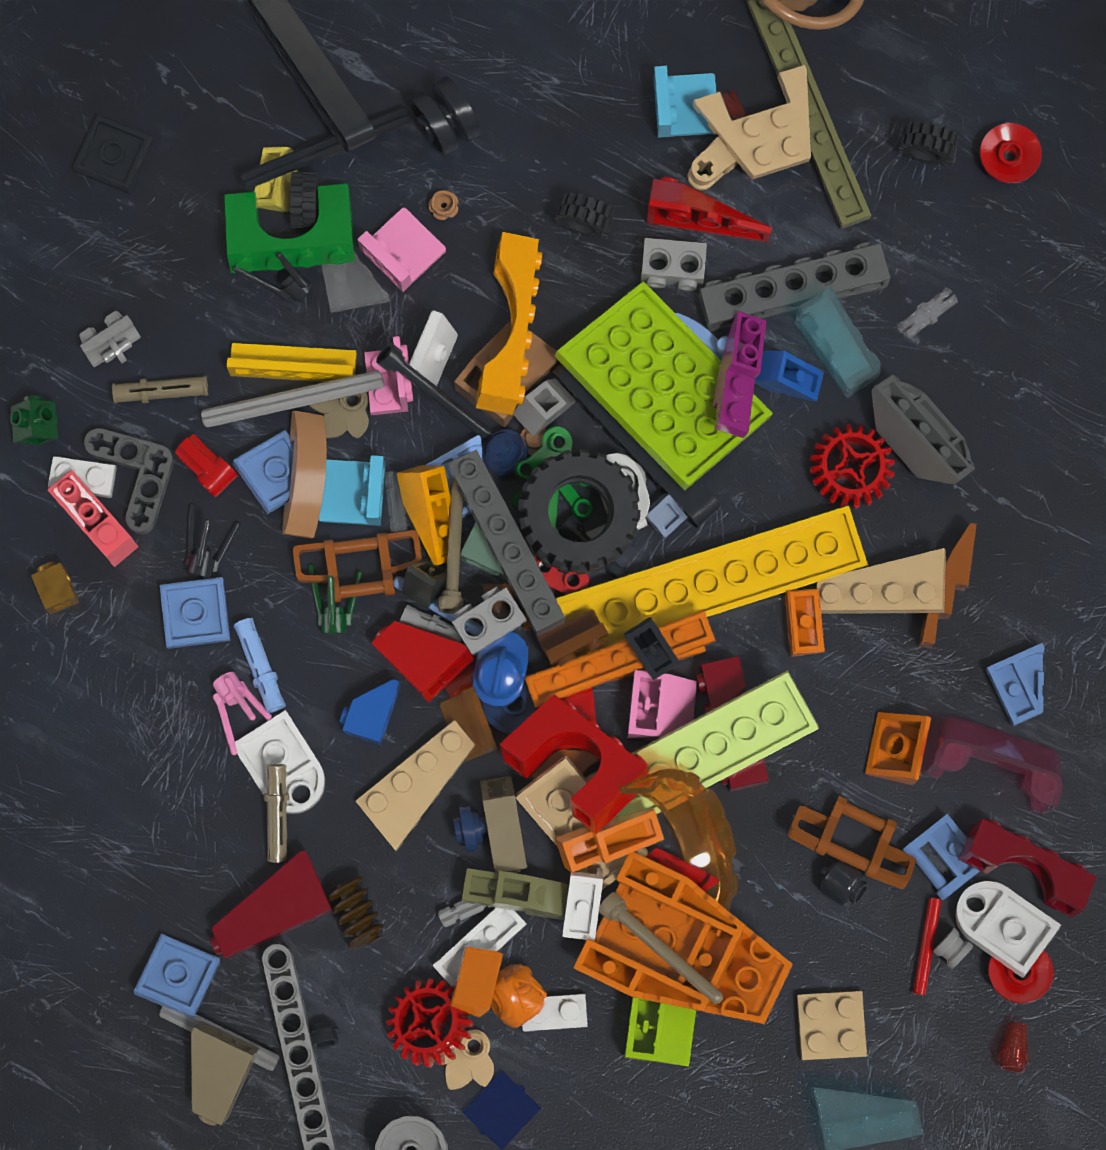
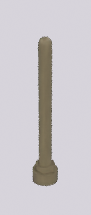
M453 478L446 589L442 591V596L438 600V611L447 614H454L464 607V599L461 598V592L458 591L463 497Z
M613 892L604 899L599 907V913L607 920L620 921L712 1003L718 1004L723 1000V995L717 988L628 912L626 901L621 896Z

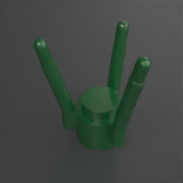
M312 563L308 564L309 575H316L314 565ZM362 571L356 572L353 584L361 582ZM329 575L327 578L328 607L323 609L318 583H311L318 615V626H321V633L345 634L347 626H353V611L357 596L349 598L346 614H343L342 607H335L334 577Z

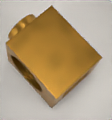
M46 563L37 568V573L31 575L45 610L50 615L79 603L66 568L61 563Z

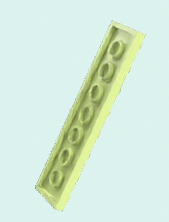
M789 671L781 673L632 752V755L638 754L646 761L650 783L617 816L648 809H654L656 814L818 730L819 726ZM597 771L585 778L588 781H590L595 776Z

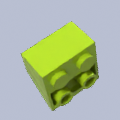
M632 997L624 1058L689 1067L696 1010Z

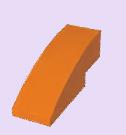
M648 809L614 817L597 834L585 826L555 837L564 867L573 873L600 861L606 864L662 841L664 837L655 810Z

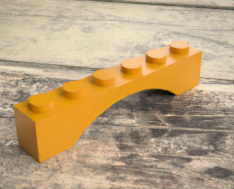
M502 232L496 250L493 274L502 286L508 300L511 314V332L504 348L483 368L478 384L475 406L477 409L513 415L516 405H522L525 386L520 385L521 377H526L529 359L524 358L525 350H529L532 340V332L527 331L528 323H533L536 305L531 304L532 296L536 297L539 279L534 278L535 270L539 271L542 261V252H538L539 239Z

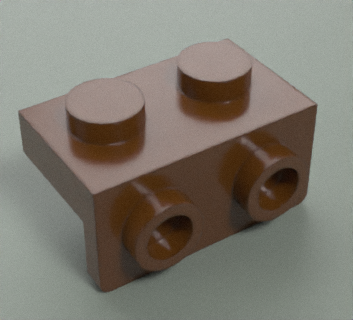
M590 610L539 636L538 642L550 665L553 666L558 663L559 667H562L576 660L575 654L585 649L589 653L605 645L604 639L608 638V631L603 622L600 623L595 611Z

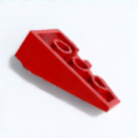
M662 177L660 180L653 179L647 224L769 243L771 227L685 184L678 183V180L674 178Z

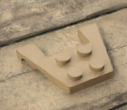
M805 65L781 72L777 76L787 104L731 121L720 92L695 99L692 103L698 114L701 113L709 123L708 126L713 133L719 135L727 145V150L751 180L806 163L811 158L807 69Z

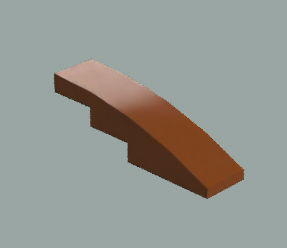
M969 524L946 560L944 613H925L918 647L929 649L933 647L936 639L938 618L949 619L952 615L955 590L965 591L969 585L977 524Z

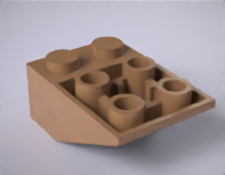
M511 320L483 347L454 381L455 391L475 406L479 379L483 368L498 355L508 342L511 332ZM532 333L530 348L525 350L524 358L529 359L526 377H521L520 384L525 386L524 398L538 387L558 362V359L555 357L557 351L534 333ZM482 410L504 428L514 417V415Z

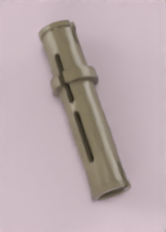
M207 376L147 381V378L140 379V382L112 384L113 401L118 403L142 400V403H149V400L207 396Z
M284 764L266 765L267 793H264V801L267 802V861L269 862L288 861L286 808L287 801L290 798L289 793H286L287 765Z

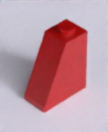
M397 621L379 630L375 640L371 642L377 652L428 703L474 660L469 649L464 644Z

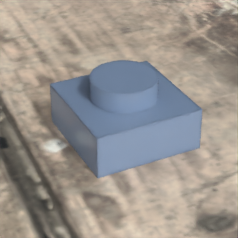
M664 493L649 507L645 518L660 537L666 538L688 517L669 494Z

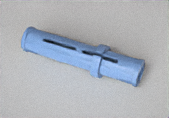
M247 618L235 623L234 628L239 636L254 677L253 685L255 688H258L266 712L272 713L283 709L286 704L276 682L278 677L269 665L253 618Z

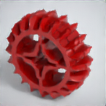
M846 424L844 434H842L838 427H835L832 430L834 438L825 433L822 436L824 444L816 443L814 449L819 454H812L810 461L818 465L810 467L809 471L810 474L820 475L812 483L814 486L824 484L819 494L824 496L830 492L832 494L829 500L831 504H834L838 497L842 499L841 507H846L848 501L852 500L854 509H858L860 499L863 500L866 506H869L872 503L871 495L879 500L883 495L880 489H889L890 483L886 479H892L894 472L887 468L894 466L895 460L884 458L892 450L890 447L880 448L885 441L884 437H879L876 441L872 439L875 434L874 429H870L868 434L864 435L862 434L863 425H858L856 433L852 432L851 425ZM847 444L862 446L869 452L863 454L856 453L851 445ZM838 447L841 463L836 465L833 470L828 471L827 457L831 451ZM848 461L852 465H859L856 472L852 468L846 469ZM876 462V479L866 486L864 481L866 477L863 470L868 468L871 463ZM834 479L836 481L846 479L857 489L844 488L837 484Z
M430 978L427 980L426 986L420 980L416 981L415 991L409 986L404 987V992L407 995L405 998L399 995L395 996V1000L400 1004L397 1008H389V1012L394 1014L395 1018L386 1021L388 1026L395 1029L391 1030L387 1035L388 1038L396 1040L392 1047L396 1051L402 1050L401 1057L408 1060L411 1058L412 1064L419 1066L423 1061L425 1067L431 1068L434 1060L438 1065L443 1066L445 1064V1055L451 1060L456 1059V1054L453 1051L455 1048L461 1051L465 1050V1046L460 1042L462 1038H472L471 1034L465 1031V1028L472 1027L474 1022L471 1019L465 1018L470 1015L469 1013L451 1006L455 986L449 988L446 981L441 980L437 984L434 979ZM434 998L443 999L447 1002L441 1007L438 1005L432 1009L423 1004L424 1001ZM414 1011V1022L408 1027L410 1016ZM426 1015L433 1018L431 1020V1024L433 1025L432 1028L434 1031L427 1028L429 1026V1022L427 1021L428 1018ZM452 1019L450 1031L446 1035L445 1026ZM427 1037H431L437 1042V1045L429 1048H419L413 1044L418 1039L422 1041Z

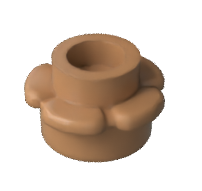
M442 190L433 195L432 199L429 200L428 206L430 212L434 213L435 218L446 220L448 217L453 218L459 210L457 204L459 201L455 194ZM446 203L447 207L442 208L441 204Z

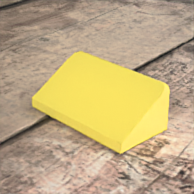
M263 147L260 165L294 150L289 147ZM292 172L255 187L254 192H256L258 208L289 212Z

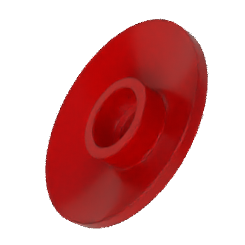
M1005 123L994 127L985 135L980 146V160L984 169L991 177L1004 183H1019L1030 178L1038 169L1042 158L1041 145L1036 135L1025 126L1015 123ZM1004 154H1013L1014 160L1007 161L1004 158Z
M1043 951L1022 980L1015 978L1014 972L994 957L990 959L988 974L993 988L1000 996L1011 1002L1024 1004L1034 1002L1047 993L1053 981L1054 969L1050 957Z

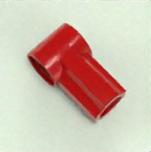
M195 434L187 437L175 451L178 458L197 475V480L215 498L238 477L237 473L220 456L216 457Z

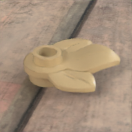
M479 1030L466 1031L471 1034L472 1038H462L460 1043L465 1046V1050L461 1051L455 1048L453 1051L456 1054V1059L454 1060L449 1059L445 1055V1064H447L446 1083L450 1090L462 1088L472 1079L484 1087L491 1081L494 1074V1064L488 1055L490 1051L489 1039L483 1032ZM471 1040L479 1041V1051L475 1053L468 1050V1043Z

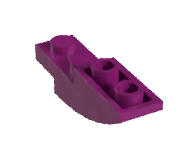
M740 311L735 314L726 342L717 379L713 408L717 409L716 430L744 438L749 433L755 378L761 372L767 320Z

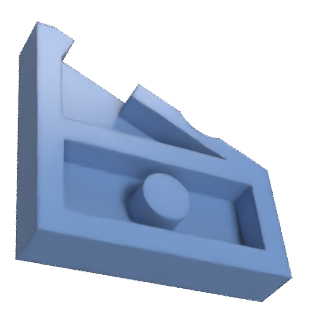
M1043 643L985 669L1012 726L1043 713Z

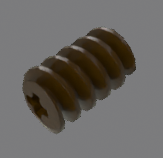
M362 876L335 886L331 889L334 891L327 897L329 902H339L332 909L334 914L344 913L338 920L339 926L349 925L343 932L344 937H354L348 944L349 949H359L386 937L377 935L384 927L383 924L372 923L379 915L378 912H367V909L373 904V900H362V897L368 892V888H357V885L363 880Z

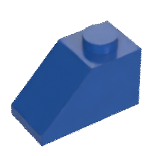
M763 351L761 372L755 378V384L771 392L809 401H817L824 372L786 351Z
M393 679L353 699L350 707L345 706L339 722L340 725H344V734L381 746L401 687L400 682Z

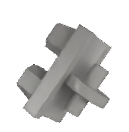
M114 311L106 316L104 321L108 328L102 332L97 333L94 328H88L80 333L79 336L82 342L80 347L94 368L104 361L108 363L115 357L119 359L121 364L127 361L123 352L131 348L132 343L141 338L127 315L123 317L118 311Z

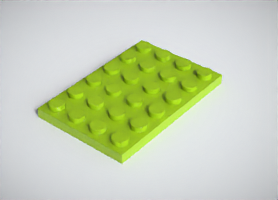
M644 281L557 350L555 354L560 363L684 490H687L764 424L773 414L753 394L749 433L744 438L715 429L717 409L713 408L721 360Z

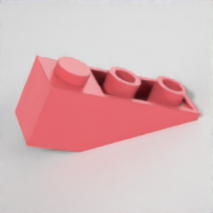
M70 470L48 489L50 494L114 567L138 548L132 537L73 470Z

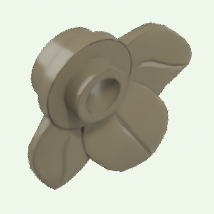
M366 392L310 404L312 409L324 414L326 438H337L347 430L356 439H359L365 433L369 424V418L365 411L368 405ZM351 396H356L359 399L358 403L354 406L347 403L348 398Z

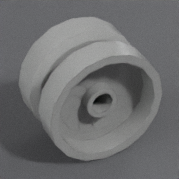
M404 1116L391 1121L381 1131L375 1144V1150H406L409 1146H414L417 1150H448V1144L443 1132L434 1122L419 1116Z

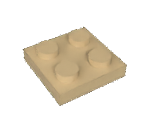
M862 991L797 995L801 1060L867 1057Z

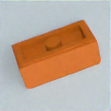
M819 589L787 591L785 594L790 657L825 652Z
M473 947L465 948L451 1006L476 1017H481L489 1011L503 957L502 953Z

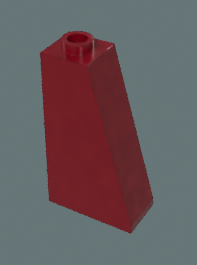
M306 850L299 852L211 928L214 936L209 939L216 955L223 954L224 958L228 960L333 912Z

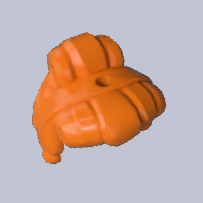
M511 964L500 970L491 1008L504 1024L511 1028H518L541 1012L547 993L532 976L531 969L528 966Z

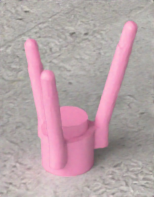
M229 672L214 681L213 687L217 693L213 695V699L218 706L231 754L236 755L235 740L224 703H227L229 706L239 703L249 719L255 720L254 713L244 699L245 696L266 720H271L272 716L266 712L265 707L249 691L244 681H239L234 672Z

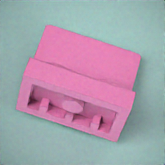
M406 208L398 211L373 236L366 231L358 238L360 251L402 292L446 252L445 246Z
M399 336L393 337L394 345L403 351L402 355L405 357V362L409 364L407 345H401ZM380 351L364 352L366 373L378 370L382 373L384 379V387L382 389L368 391L371 415L408 412L407 402L413 401L411 382L399 372L386 371L378 365L376 358Z

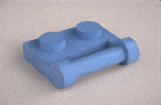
M948 814L902 849L903 852L916 858V864L938 890L936 894L942 901L979 872V870L958 860L967 838ZM928 843L955 876V879L949 883L945 880L920 849L924 844Z

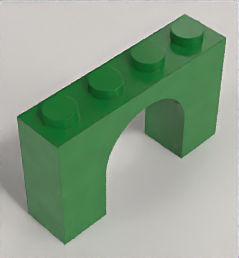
M349 185L317 186L318 220L309 232L292 239L275 238L261 229L256 192L226 194L227 257L231 273H236L233 271L234 266L248 272L281 270L285 267L276 256L278 252H281L293 267L309 268L316 265H341L355 262Z

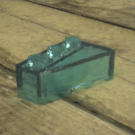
M810 1087L822 1150H844L923 1135L917 1102Z

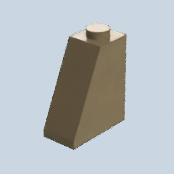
M511 776L480 781L495 873H499V871L518 873L521 869L527 868L512 778Z
M200 1021L191 1033L192 1112L198 1114L199 1119L204 1123L222 1126L230 1116L260 1048L203 1021Z

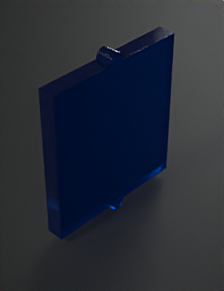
M502 1071L463 1113L480 1129L479 1133L481 1135L485 1134L503 1150L541 1108L524 1092L525 1088L523 1086L518 1087Z

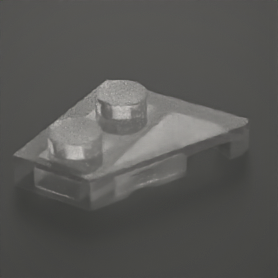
M356 253L355 262L341 265H322L331 313L389 302L388 293L382 289L370 270L359 260Z

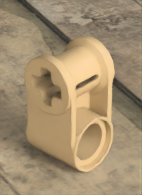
M719 136L705 151L695 158L688 171V182L696 190H707L724 174H727L738 165V162L727 150V145ZM698 171H708V175L703 174L702 176H700L698 174Z

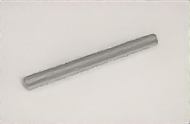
M372 371L204 409L201 412V417L206 427L217 426L382 389L384 387V379L380 371Z

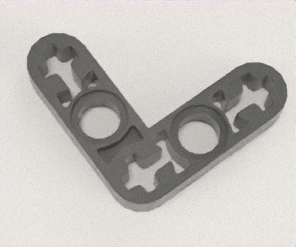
M96 428L91 430L84 439V445L92 457L139 470L126 513V523L136 534L144 535L149 533L156 524L174 466L172 453L167 447L105 429ZM101 436L106 444L114 446V440H118L114 447V456H110L112 451L107 447H100L99 451H96L92 441H98ZM127 444H133L138 449L136 457L131 460H125L121 457V449ZM159 453H163V457L167 460L166 464L161 463L157 471L159 475H163L162 479L146 474L147 471L154 473L155 463L151 459L152 457H158ZM147 482H155L159 487L157 495L152 498H146L141 493L142 486ZM138 500L147 505H154L153 509L146 506L145 517L149 521L148 523L143 522L140 527H137V523L133 520L134 516H140L143 508L141 504H137Z

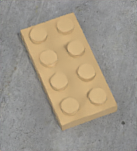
M565 755L517 792L515 798L557 846L555 837L585 827L584 824L572 815L570 799L589 781ZM646 848L635 851V853L643 857L648 855ZM628 855L606 864L600 861L578 871L596 874L597 867L603 868V890L617 879Z

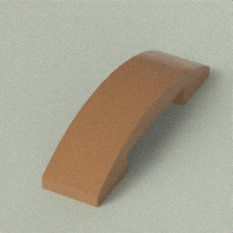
M292 411L290 442L294 443L289 502L284 504L282 534L312 539L314 538L320 516L325 485L327 454L325 421L323 415Z

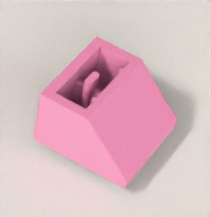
M635 670L627 738L655 741L693 721L697 681L667 673L653 681L648 671Z

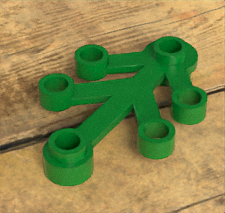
M552 427L546 430L541 438V448L526 460L520 461L515 465L514 473L516 477L521 480L528 479L532 471L550 456L555 457L563 451H571L572 438L569 432L562 427ZM556 436L562 441L560 448H556L553 444ZM523 464L529 468V473L526 476L520 472V467ZM576 483L580 487L589 486L582 483ZM570 484L561 487L554 493L548 507L550 523L558 534L559 529L556 527L559 492L571 506L572 514H575L578 518L588 517L592 512L590 501L581 499ZM521 492L515 493L511 498V505L517 511V499ZM579 503H583L586 507L584 514H580L577 510Z

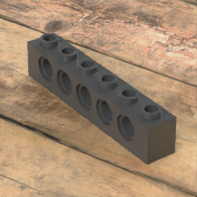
M870 242L862 243L855 246L852 251L842 253L841 250H834L824 254V258L812 260L811 257L802 258L795 261L792 266L782 268V265H774L764 269V273L752 275L751 272L739 274L734 277V280L722 283V280H714L704 284V288H701L699 292V300L708 331L732 326L735 314L738 311L758 318H765L887 287L891 278L881 243L872 245ZM854 264L860 268L861 273L859 275H851L846 271L845 267ZM826 272L830 275L831 281L822 283L816 279L815 274ZM790 279L797 280L801 284V288L799 290H790L785 282ZM759 287H766L771 291L772 295L767 298H761L756 294L755 290ZM735 294L740 297L742 302L739 305L733 306L726 302L725 297Z
M477 449L448 463L449 472L536 637L564 624L565 616Z

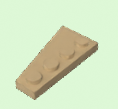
M945 548L818 581L817 589H819L821 614L944 613Z
M455 720L356 800L357 804L395 851L399 849L405 838L414 829L423 814L435 801L441 790L475 747V744Z

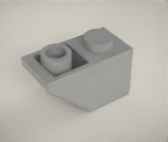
M554 378L544 381L524 398L522 405L519 404L515 409L513 415L534 437L570 408L576 400Z

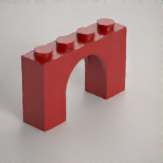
M554 694L500 743L503 761L526 779L551 755L558 751L577 748L595 755L601 762L597 773L570 799L572 815L595 834L606 826L650 783L648 765L641 756L629 753L619 739L614 736H607L593 719H585L578 713L571 702L568 700L562 701Z

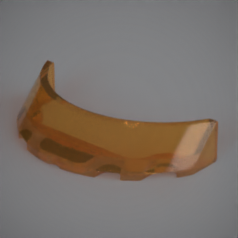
M674 768L658 770L619 787L621 794L635 793L653 802L663 812L677 836L684 861L716 876L720 880L719 883L706 893L730 912L732 898L738 892V875H733L732 859L737 853L730 823L727 821L725 810L711 788L706 789L699 782L700 777L695 773Z

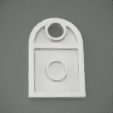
M286 710L235 742L238 756L263 795L267 793L266 765H287L286 793H289L290 800L287 801L286 813L296 814L307 811L320 800L325 788L324 771ZM298 786H306L310 790V798L305 803H297L293 800L292 793Z
M992 881L978 882L968 887L960 896L956 907V922L961 933L969 941L1022 978L1025 977L1061 926V924L1008 887ZM972 897L979 898L984 904V909L979 912L971 911L967 907L966 901Z

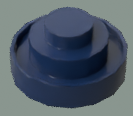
M511 429L500 430L487 439L483 446V462L493 473L499 476H508L514 473V467L518 462L527 459L528 446L519 433Z
M470 804L459 806L461 817L453 818L457 843L465 842L467 852L478 851L477 843L483 842V835H488L486 817H479L478 810L471 811Z

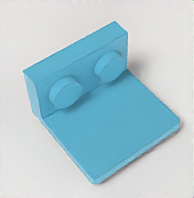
M667 66L654 67L653 82L658 138L714 134L708 126L709 123L701 113L698 114L692 103L695 99L716 93L715 75L708 73L668 76Z
M371 456L370 462L326 460L325 485L319 521L381 526L385 477L384 457Z

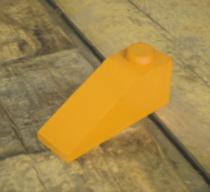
M420 465L397 472L402 503L433 565L446 563L451 498L445 466Z

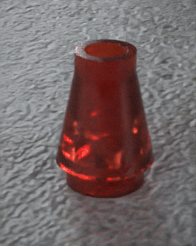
M1008 1023V1030L997 1058L1000 1061V1069L1017 1073L1026 1071V1065L1030 1064L1027 1037L1028 1026L1026 1024Z

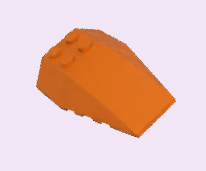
M635 852L628 854L616 879L620 883L616 893L626 901L628 912L722 993L723 1000L718 1004L712 1003L620 921H609L605 917H603L596 931L595 941L587 939L574 965V969L634 998L765 1024L793 964L688 877Z

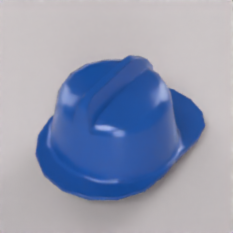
M511 631L478 652L473 674V687L477 696L483 702L492 706H505L512 703L520 695L523 688L528 665V648L525 641L517 633Z

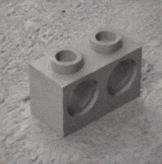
M645 238L641 282L644 281L652 288H664L666 285H676L679 289L685 291H694L697 287L702 288L707 243ZM660 259L667 266L662 270H655L650 266V262ZM685 262H692L697 266V270L687 273L682 270L681 265Z
M497 586L481 596L484 602L473 608L470 603L454 613L457 619L452 621L472 655H475L527 622L507 588L500 591ZM502 601L509 604L511 612L507 618L497 619L493 616L492 608L497 602ZM470 619L482 621L484 628L480 635L473 637L466 633L465 625Z

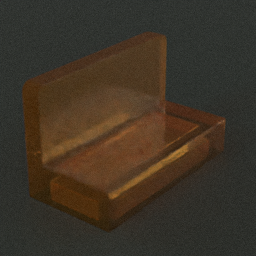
M475 687L463 690V695L440 704L447 726L455 720L475 744L474 749L464 762L497 750Z

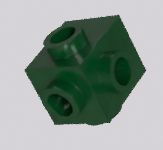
M27 396L23 398V402L11 406L10 421L14 443L40 446L58 439V418L55 402L42 401L41 396Z

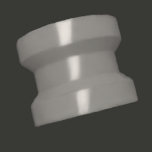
M954 928L932 952L937 956L945 958L947 966L953 969L969 953L973 945L970 942H964L959 937V932Z

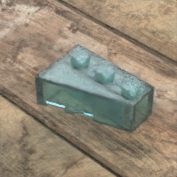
M831 286L799 306L794 323L846 398L878 378L881 372L879 359L873 351L868 350L861 333L853 325Z

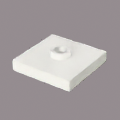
M431 312L409 363L410 366L436 386L458 337L457 332L442 313Z

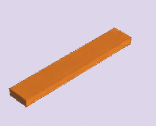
M705 611L658 627L676 656L716 642ZM626 639L578 657L565 666L559 667L557 665L524 678L534 706L539 708L553 694L563 699L645 667Z

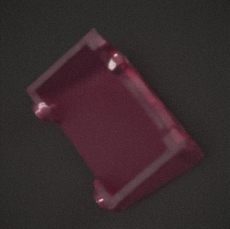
M959 717L947 718L940 724L923 774L939 779L945 770L952 772L961 770L966 766L969 758L973 757L1023 774L1019 790L1026 792L1030 797L1031 811L1046 815L1058 807L1063 790L1062 761L1056 751Z

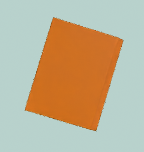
M878 712L865 774L914 785L919 779L931 717Z

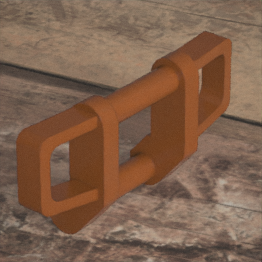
M416 530L386 534V532L377 533V537L333 542V539L324 540L323 543L297 545L293 548L298 582L328 583L327 578L329 575H332L334 577L335 603L341 602V598L378 593H385V596L395 595L392 575L404 572L410 564L422 560L419 535ZM412 539L416 558L411 562L391 567L388 542ZM379 549L383 580L339 586L336 554ZM325 550L328 575H304L301 572L300 554Z
M838 796L829 817L805 806H799L787 833L789 838L822 856L827 854L864 871L865 876L899 889H905L914 870L916 858L888 845L898 822L889 818L886 821L847 803L848 799L842 796ZM841 814L882 832L870 860L830 842ZM799 820H804L822 828L823 832L820 839L798 827ZM883 857L905 868L904 875L881 868L880 865Z

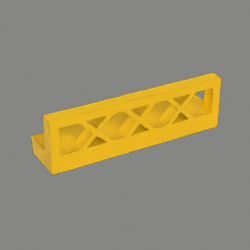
M232 343L231 358L227 359V369L230 376L328 382L355 376L357 352L356 350Z

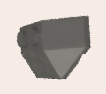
M891 375L871 390L876 431L881 437H884L886 443L917 478L955 485L975 470L965 438L924 392L908 383L901 382L894 375Z

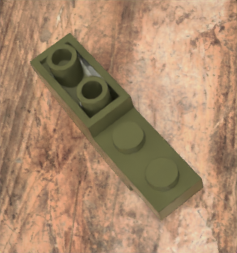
M467 868L462 902L522 911L526 915L564 920L569 884L505 871L495 873Z

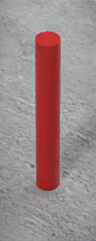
M928 899L913 994L926 995L941 906L940 899Z

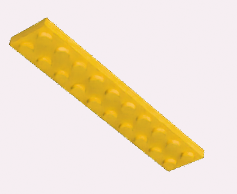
M846 506L556 598L565 616V623L590 610L595 611L600 623L603 622L608 631V638L604 639L605 645L594 650L597 651L626 640L623 634L650 616L657 627L701 611H705L706 616L709 617L866 567L868 563L850 508ZM585 649L575 654V656L578 658L589 653Z

